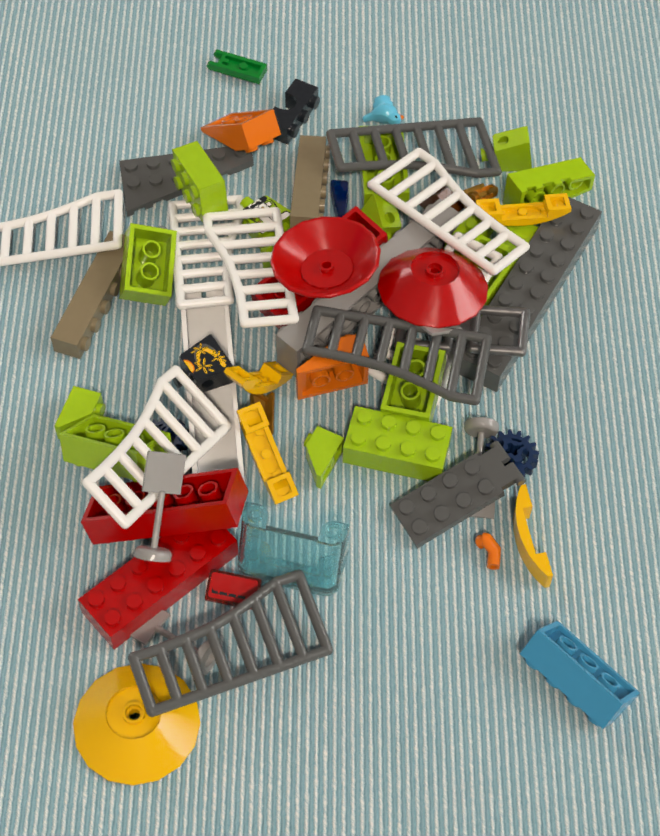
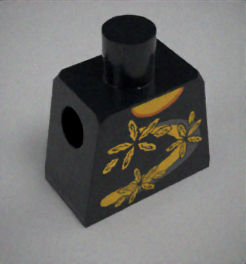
M211 334L180 355L181 369L202 392L233 383L225 375L224 370L226 367L234 366ZM176 378L173 379L177 388L183 386Z

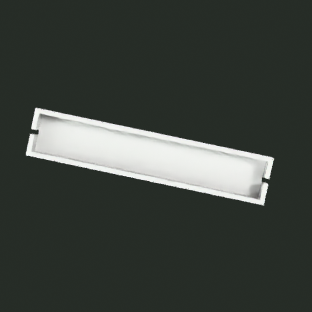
M223 290L206 292V297L224 296ZM201 293L185 294V300L202 298ZM229 305L181 310L184 352L211 334L234 366ZM233 382L203 392L232 424V428L192 466V474L238 468L245 482L240 423L236 412L238 410L236 383ZM186 390L187 403L214 432L219 425ZM189 421V434L201 444L206 438Z

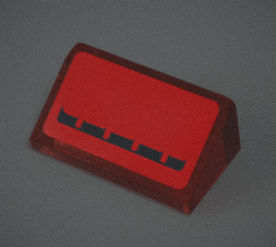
M211 569L205 601L236 606L261 588L262 580Z

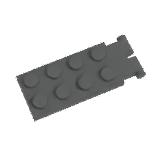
M499 441L493 442L490 445L491 449L479 456L476 452L390 504L392 511L417 549L505 496L504 490L515 483L517 486H521L526 482V479L514 462L504 466L511 458Z

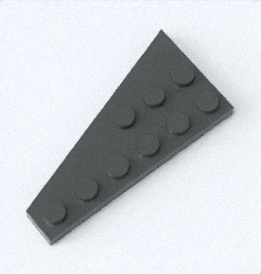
M228 146L204 149L221 176L225 174L232 175L254 166L252 152L245 153V150L235 151ZM173 154L119 161L127 217L134 215V211L143 207L145 209L153 207V203L158 201H168L183 195L181 189L178 190L173 179L176 176L171 165Z

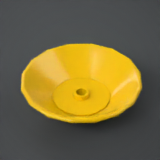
M142 663L155 703L171 699L161 668ZM130 665L117 667L95 680L80 699L73 721L76 748L86 765L108 781L132 786L158 781L179 768L195 747L201 724L197 702L155 717L148 716ZM175 675L181 694L191 692L185 681ZM133 713L140 714L137 719L133 720L130 718Z

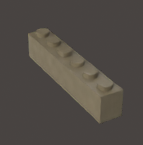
M300 135L290 212V228L302 221L324 216L330 159V146L326 145V136Z
M109 231L104 242L113 241V231ZM122 234V247L120 249L97 252L50 337L55 352L81 359L84 351H88L93 334L99 331L104 314H108L113 297H116L120 291L124 234Z

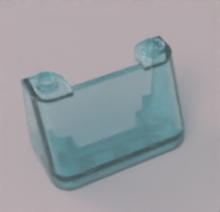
M246 501L242 513L237 561L238 571L241 576L267 583L273 577L300 569L305 574L312 594L321 596L334 595L339 589L348 556L350 524L337 521L327 522L322 526L319 537L267 526L269 521L267 509L260 504ZM296 581L282 586L299 590Z

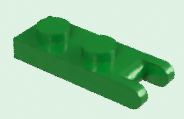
M215 50L213 54L215 58L219 59L218 62L209 61L207 64L209 70L260 84L267 72L266 63L221 50Z

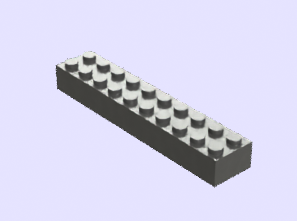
M570 197L568 198L572 208L571 212L557 219L541 223L529 242L530 249L519 257L489 306L528 308L530 310L528 341L598 229L602 211ZM482 315L479 332L491 335V345L517 347L520 317ZM466 343L460 375L474 381L479 354L469 353L467 351L468 343ZM489 355L483 386L498 392L518 357Z

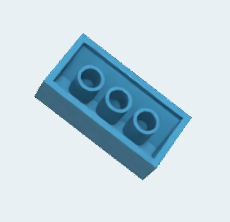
M559 621L538 629L520 652V655L525 658V662L529 667L538 670L544 675L550 686L564 693L570 704L579 707L587 714V718L591 723L600 726L602 729L613 723L640 694L637 689Z

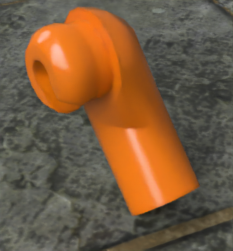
M484 532L482 535H477L475 538L476 546L480 549L485 548L488 552L487 568L491 570L499 569L501 558L500 545L489 533Z

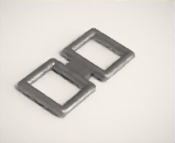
M484 305L475 317L459 325L462 327V330L479 332L481 315L520 317L517 347L491 345L489 355L523 357L527 353L530 310L528 308ZM396 329L395 348L397 342L405 343L406 330ZM444 337V341L440 343L439 349L450 352L453 342H456V338ZM416 340L415 345L430 347L431 341ZM466 340V343H468L467 351L471 354H479L481 344Z

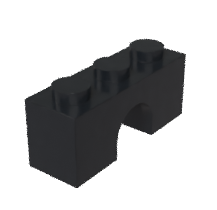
M295 78L285 92V105L288 109L273 108L281 135L273 138L274 140L288 145L292 138L298 135L302 124L308 121L312 110L316 109L319 105L318 87Z

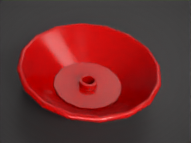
M321 216L302 221L285 231L273 246L270 264L275 278L287 290L307 298H333L351 293L369 281L379 267L381 249L375 235L361 223L344 217Z
M426 247L407 250L392 258L380 272L377 289L383 304L396 317L415 326L445 328L460 325L479 313L487 302L488 284L482 271L467 257L446 249Z

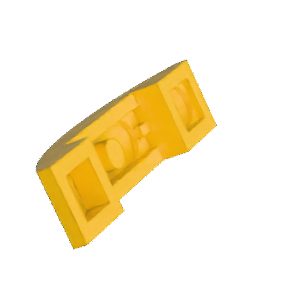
M567 193L544 195L543 202L500 205L499 198L481 199L475 202L504 226L540 224L570 213L572 209Z
M276 361L263 363L260 371L247 372L240 366L226 367L224 370L225 375L245 391L256 395L277 389L293 376L292 372Z
M261 402L237 410V416L250 453L274 504L276 505L298 496L299 494L291 474L285 468L268 427L270 424Z
M523 484L518 491L513 513L514 538L525 566L532 576L546 588L550 587L553 573L547 553L536 554L526 522V519L530 518L532 503L527 486Z

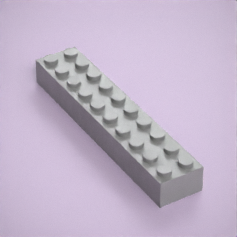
M439 198L435 203L429 204L421 214L426 213L442 200ZM450 206L431 221L441 227L459 214V212ZM411 219L405 228L398 230L387 243H382L379 246L381 249L379 267L367 283L348 294L333 298H316L310 307L304 312L298 313V323L282 326L276 334L277 362L296 377V369L313 357L303 354L302 347L314 306L319 305L373 315L384 305L377 287L380 272L392 258L407 250L426 247L443 249L445 242ZM455 227V228H454L453 230H451L449 233L452 234V233L456 230L457 227ZM321 316L313 346L322 348L328 346L335 318ZM345 320L341 337L352 333L359 326V322Z

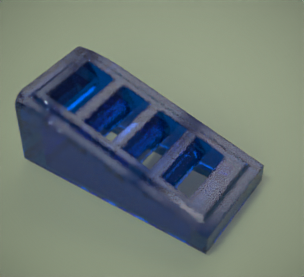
M331 180L330 195L335 217H342L347 213L349 182Z

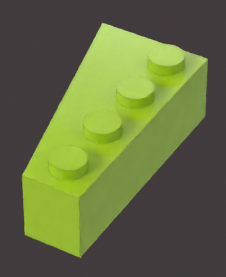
M581 157L507 174L502 204L543 202L544 195L567 193L568 197L574 198L592 190L595 174Z

